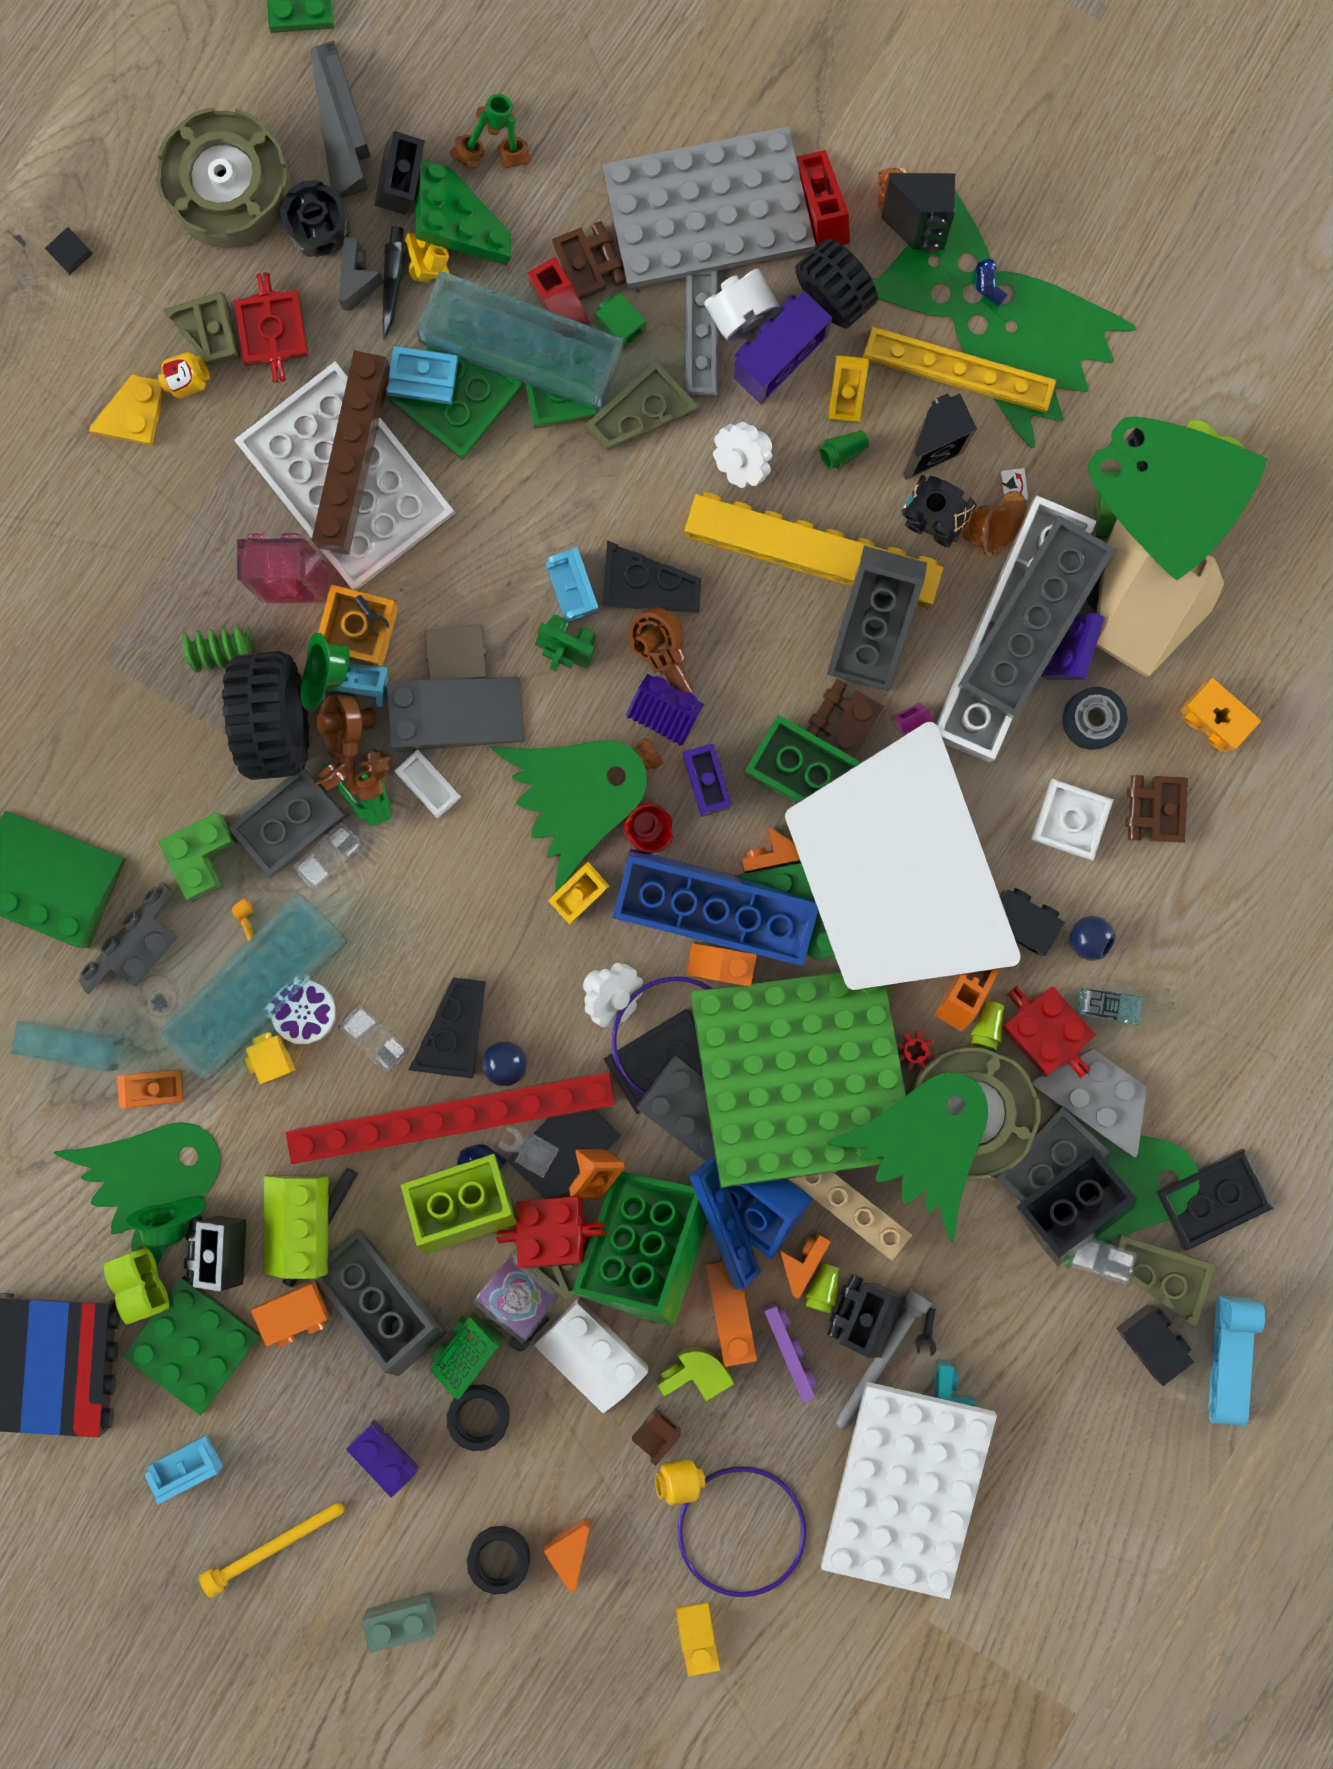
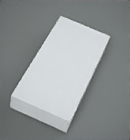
M418 749L394 770L437 819L462 798Z

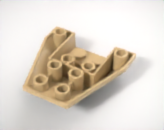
M1117 519L1106 542L1115 548V551L1101 573L1097 614L1103 616L1104 620L1096 647L1143 676L1148 677L1213 611L1224 586V581L1216 559L1210 555H1207L1195 568L1176 581L1145 551Z

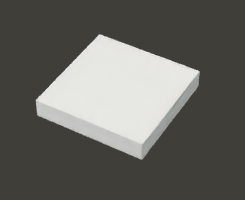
M1051 779L1031 841L1089 861H1094L1114 799Z

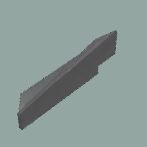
M333 40L314 46L311 49V59L330 185L337 190L341 198L368 190L359 160L371 157Z

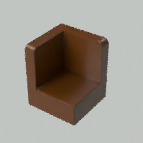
M655 1408L633 1434L632 1441L650 1456V1462L656 1466L679 1439L681 1429Z

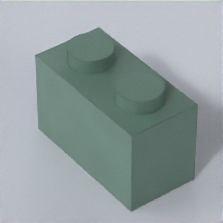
M427 1592L368 1608L362 1618V1624L369 1652L372 1653L434 1636L438 1620L431 1593Z

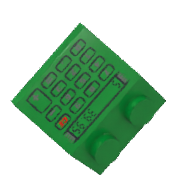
M473 1312L467 1319L463 1316L460 1317L450 1331L455 1335L448 1345L442 1342L431 1356L435 1363L430 1371L457 1400L467 1390L498 1348L503 1338V1334Z

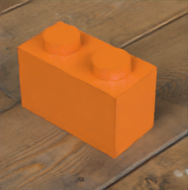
M315 1280L261 1303L251 1310L266 1347L276 1343L278 1348L295 1341L294 1335L306 1330L309 1335L325 1328L324 1321H327L332 1316L321 1288Z

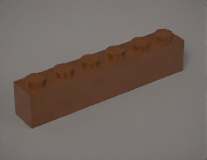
M356 350L353 352L311 539L319 549L350 554L389 379L390 365L384 356Z

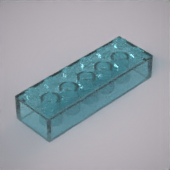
M441 270L417 327L420 344L447 354L458 355L460 359L601 411L623 354L624 339Z
M296 893L157 1034L202 1080L212 1079L349 940L304 895Z

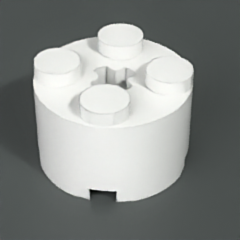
M760 269L752 270L740 280L737 275L728 278L721 284L722 291L712 295L704 302L722 336L730 344L753 335L751 330L759 325L761 327L770 318L774 320L781 312L779 302Z

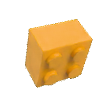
M331 584L318 633H321L327 642L347 646L349 648V661L383 667L399 607L393 600ZM358 595L364 598L377 616H382L388 621L389 629L382 620L374 622L373 629L379 636L374 635L370 631V621L354 600Z

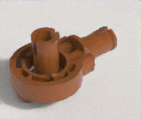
M657 607L649 608L637 615L629 627V641L632 652L643 661L650 663L654 673H664L671 687L681 692H692L694 687L682 666L683 660L687 656L682 648L684 634L677 618L669 611Z
M340 693L331 694L323 699L320 705V713L317 715V727L321 733L323 743L328 747L327 754L334 758V764L337 765L343 761L346 763L342 769L347 773V776L341 782L345 787H350L356 782L354 757L360 753L358 743L361 738L362 729L374 728L376 716L372 708L359 710L358 704L351 694Z

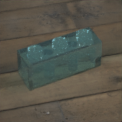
M17 1021L11 1054L109 1072L118 1070L124 1038L34 1021Z

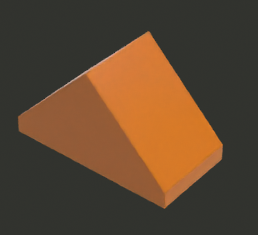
M583 1518L547 1541L544 1547V1553L567 1590L573 1593L576 1591L591 1519Z

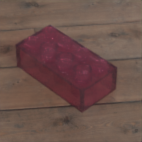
M253 533L248 534L247 539H237V580L262 603H321L327 601V564L305 538H301L300 534L283 533L281 538L268 539L266 534Z

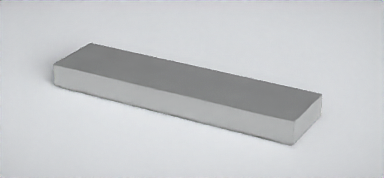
M718 270L698 273L695 276H686L685 392L690 397H717L718 327L704 305V302L709 297L718 293Z

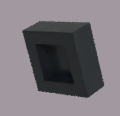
M69 227L45 247L46 251L69 275L93 254Z

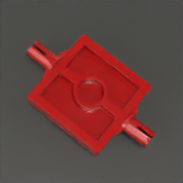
M263 272V276L261 273L256 275L259 293L250 298L234 300L243 363L245 366L257 364L270 365L272 382L279 383L280 380L282 383L286 381L283 363L290 359L309 356L300 295L297 290L282 293L272 291L270 274Z
M1018 986L1014 987L1007 994L1019 1007L1016 1016L1006 1023L1002 1029L1045 1078L1057 1068L1067 1064L1077 1073L1080 1079L1091 1070L1078 1055L1083 1046L1091 1041L1096 1034L1053 986L1041 996L1031 1000L1024 995Z
M580 1197L517 1201V1223L515 1229L497 1231L496 1235L503 1237H496L499 1244L515 1242L517 1246V1267L522 1269L581 1265L586 1237L604 1236L605 1231L601 1229H605V1225L603 1222L586 1224L583 1217L582 1198Z

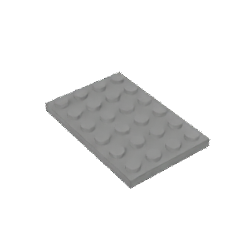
M789 126L602 164L628 289L685 278L688 275L695 276L698 273L713 270L719 271L808 253L816 247Z

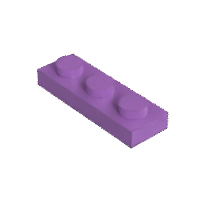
M775 1301L763 1306L765 1315L802 1402L805 1403L814 1399L815 1396L812 1389L817 1387L811 1369L804 1370L799 1358L805 1355L798 1339L791 1340L786 1328L792 1325L785 1308L783 1307L778 1310Z

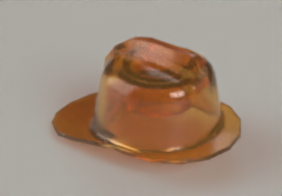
M1010 491L996 504L977 507L970 518L969 525L963 532V538L970 541L977 548L983 549L985 556L988 558H996L1002 549L1016 536L1025 517L1026 500L1023 494L1018 491Z

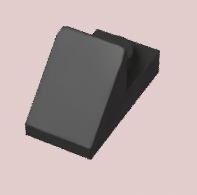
M344 237L339 302L342 309L346 311L354 308L384 282L380 272L364 270L366 252L361 249L358 239L352 237Z

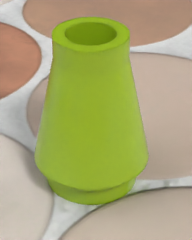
M992 1001L985 1002L984 1008L970 1034L973 1038L971 1045L989 1051H997L998 1045L1002 1044L1004 1005Z
M821 1263L820 1269L805 1296L808 1299L806 1307L831 1314L832 1308L836 1307L840 1268Z

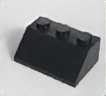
M889 173L881 218L912 249H920L924 253H935L939 250H945L955 214V173Z
M960 393L953 397L945 394L931 402L932 406L923 419L903 473L905 480L964 453L977 428Z
M1092 1148L1017 1205L1016 1208L1037 1242L1054 1263L1060 1266L1133 1210L1137 1198L1096 1149Z

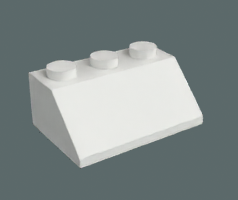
M579 1297L533 1344L603 1414L623 1399L648 1373L649 1365Z

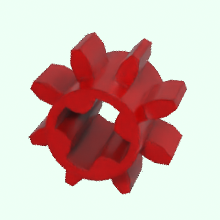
M917 1031L915 1038H911L907 1032H904L903 1037L905 1041L902 1044L896 1043L897 1048L901 1051L899 1060L905 1059L908 1061L906 1065L908 1070H912L914 1063H918L921 1068H924L926 1066L924 1060L927 1057L935 1058V1055L930 1053L928 1046L933 1044V1040H926L925 1042L921 1040L922 1031ZM917 1041V1046L919 1049H922L921 1055H915L911 1059V1053L907 1052L908 1045L914 1046Z

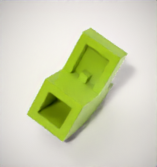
M689 1346L679 1350L678 1357L683 1364L678 1366L677 1363H673L660 1372L661 1377L657 1379V1386L664 1397L690 1380H693L706 1402L734 1385L733 1377L727 1367H725L722 1359L712 1350L701 1346Z

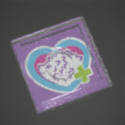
M511 1252L472 1303L523 1344L561 1295L554 1290L549 1282L542 1280L534 1273V1269L517 1267V1257Z

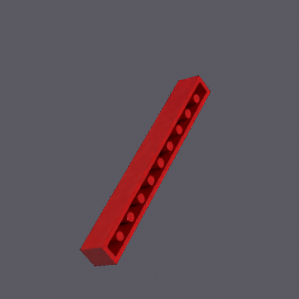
M611 1071L296 1128L285 1133L291 1164H297L613 1106L616 1104Z

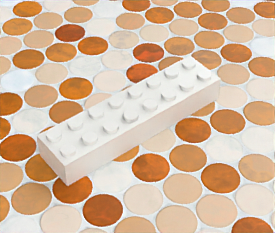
M1037 495L1028 507L936 723L945 745L987 763L995 760L1012 718L958 687V684L1057 517L1061 516L1090 534L1096 524V520Z

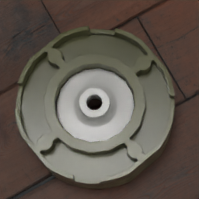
M207 108L192 113L166 135L157 155L159 165L156 183L160 196L170 213L191 237L215 247H240L257 241L281 220L280 208L282 202L284 204V200L287 198L286 194L291 189V173L278 141L256 117L238 109H235V112Z
M963 1046L935 1055V1058H931L925 1063L926 1066L919 1069L909 1094L922 1083L938 1074L957 1072L974 1079L986 1095L988 1103L987 1125L967 1179L980 1180L991 1178L1009 1168L1012 1169L1024 1159L1030 1150L1039 1127L1041 1109L1039 1098L1029 1079L1030 1077L1018 1063L981 1047ZM958 1095L951 1096L946 1103L947 1111L952 1115L962 1113L965 1108L963 1098Z

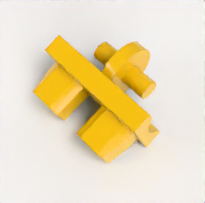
M408 232L405 242L407 243L412 260L408 269L411 278L424 284L430 283L431 279H437L443 284H448L451 276L446 264L449 259L447 249L417 240L415 233Z

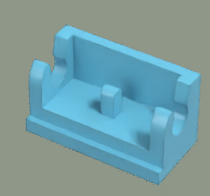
M578 547L547 558L548 562H545L564 619L568 623H572L598 614L599 608Z
M349 662L345 681L339 687L330 691L376 697L377 707L384 708V697L387 698L388 668ZM325 692L323 699L327 697V692Z
M208 1435L150 1464L147 1467L149 1472L145 1473V1477L155 1496V1501L159 1505L216 1475L223 1468V1465Z

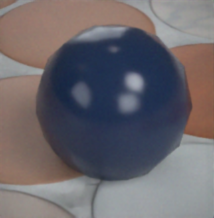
M1094 915L1083 917L1072 928L1070 944L1082 959L1090 961L1100 960L1106 957L1111 950L1116 934L1112 926L1104 918Z
M510 1041L497 1042L487 1049L483 1059L482 1070L490 1082L498 1086H511L525 1075L527 1059L518 1045Z

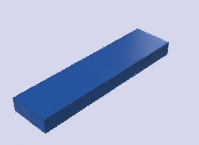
M707 1159L689 1177L735 1290H744L761 1273V1270L728 1187L720 1188L716 1159Z

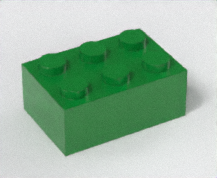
M777 714L747 766L744 775L792 803L797 804L862 762Z

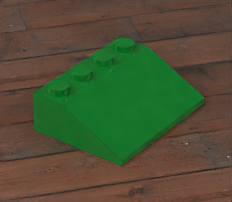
M5 811L0 819V917L77 948H89L126 859Z
M621 1172L608 1189L596 1222L604 1223L605 1229L601 1230L605 1231V1235L591 1236L572 1293L645 1320L675 1326L708 1224L694 1187Z

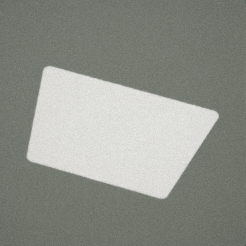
M924 723L787 810L785 814L787 825L844 982L848 988L852 990L1011 967L1019 963L1021 956L941 733L935 723Z

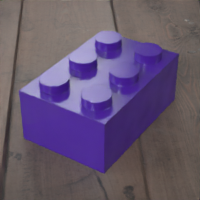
M805 291L797 298L792 295L781 307L782 313L775 320L770 318L758 330L760 336L752 344L749 341L745 342L735 354L737 359L734 363V379L760 404L828 337L832 317Z

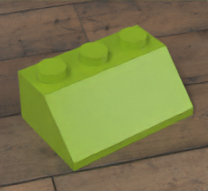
M494 1154L401 1184L416 1245L425 1255L514 1226L517 1223L511 1197Z
M264 1176L263 1274L285 1279H317L328 1274L329 1176Z

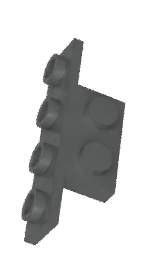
M161 882L157 887H152L146 893L141 907L136 912H131L125 918L120 932L115 937H110L102 946V953L94 962H89L83 968L79 982L86 993L90 994L109 970H112L136 987L176 940L177 936L174 932L154 919V916L173 895L168 885L164 882Z

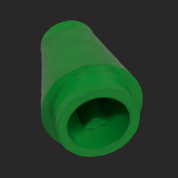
M859 430L826 439L824 444L819 447V453L828 469H840L864 449L868 448L869 441L866 434Z

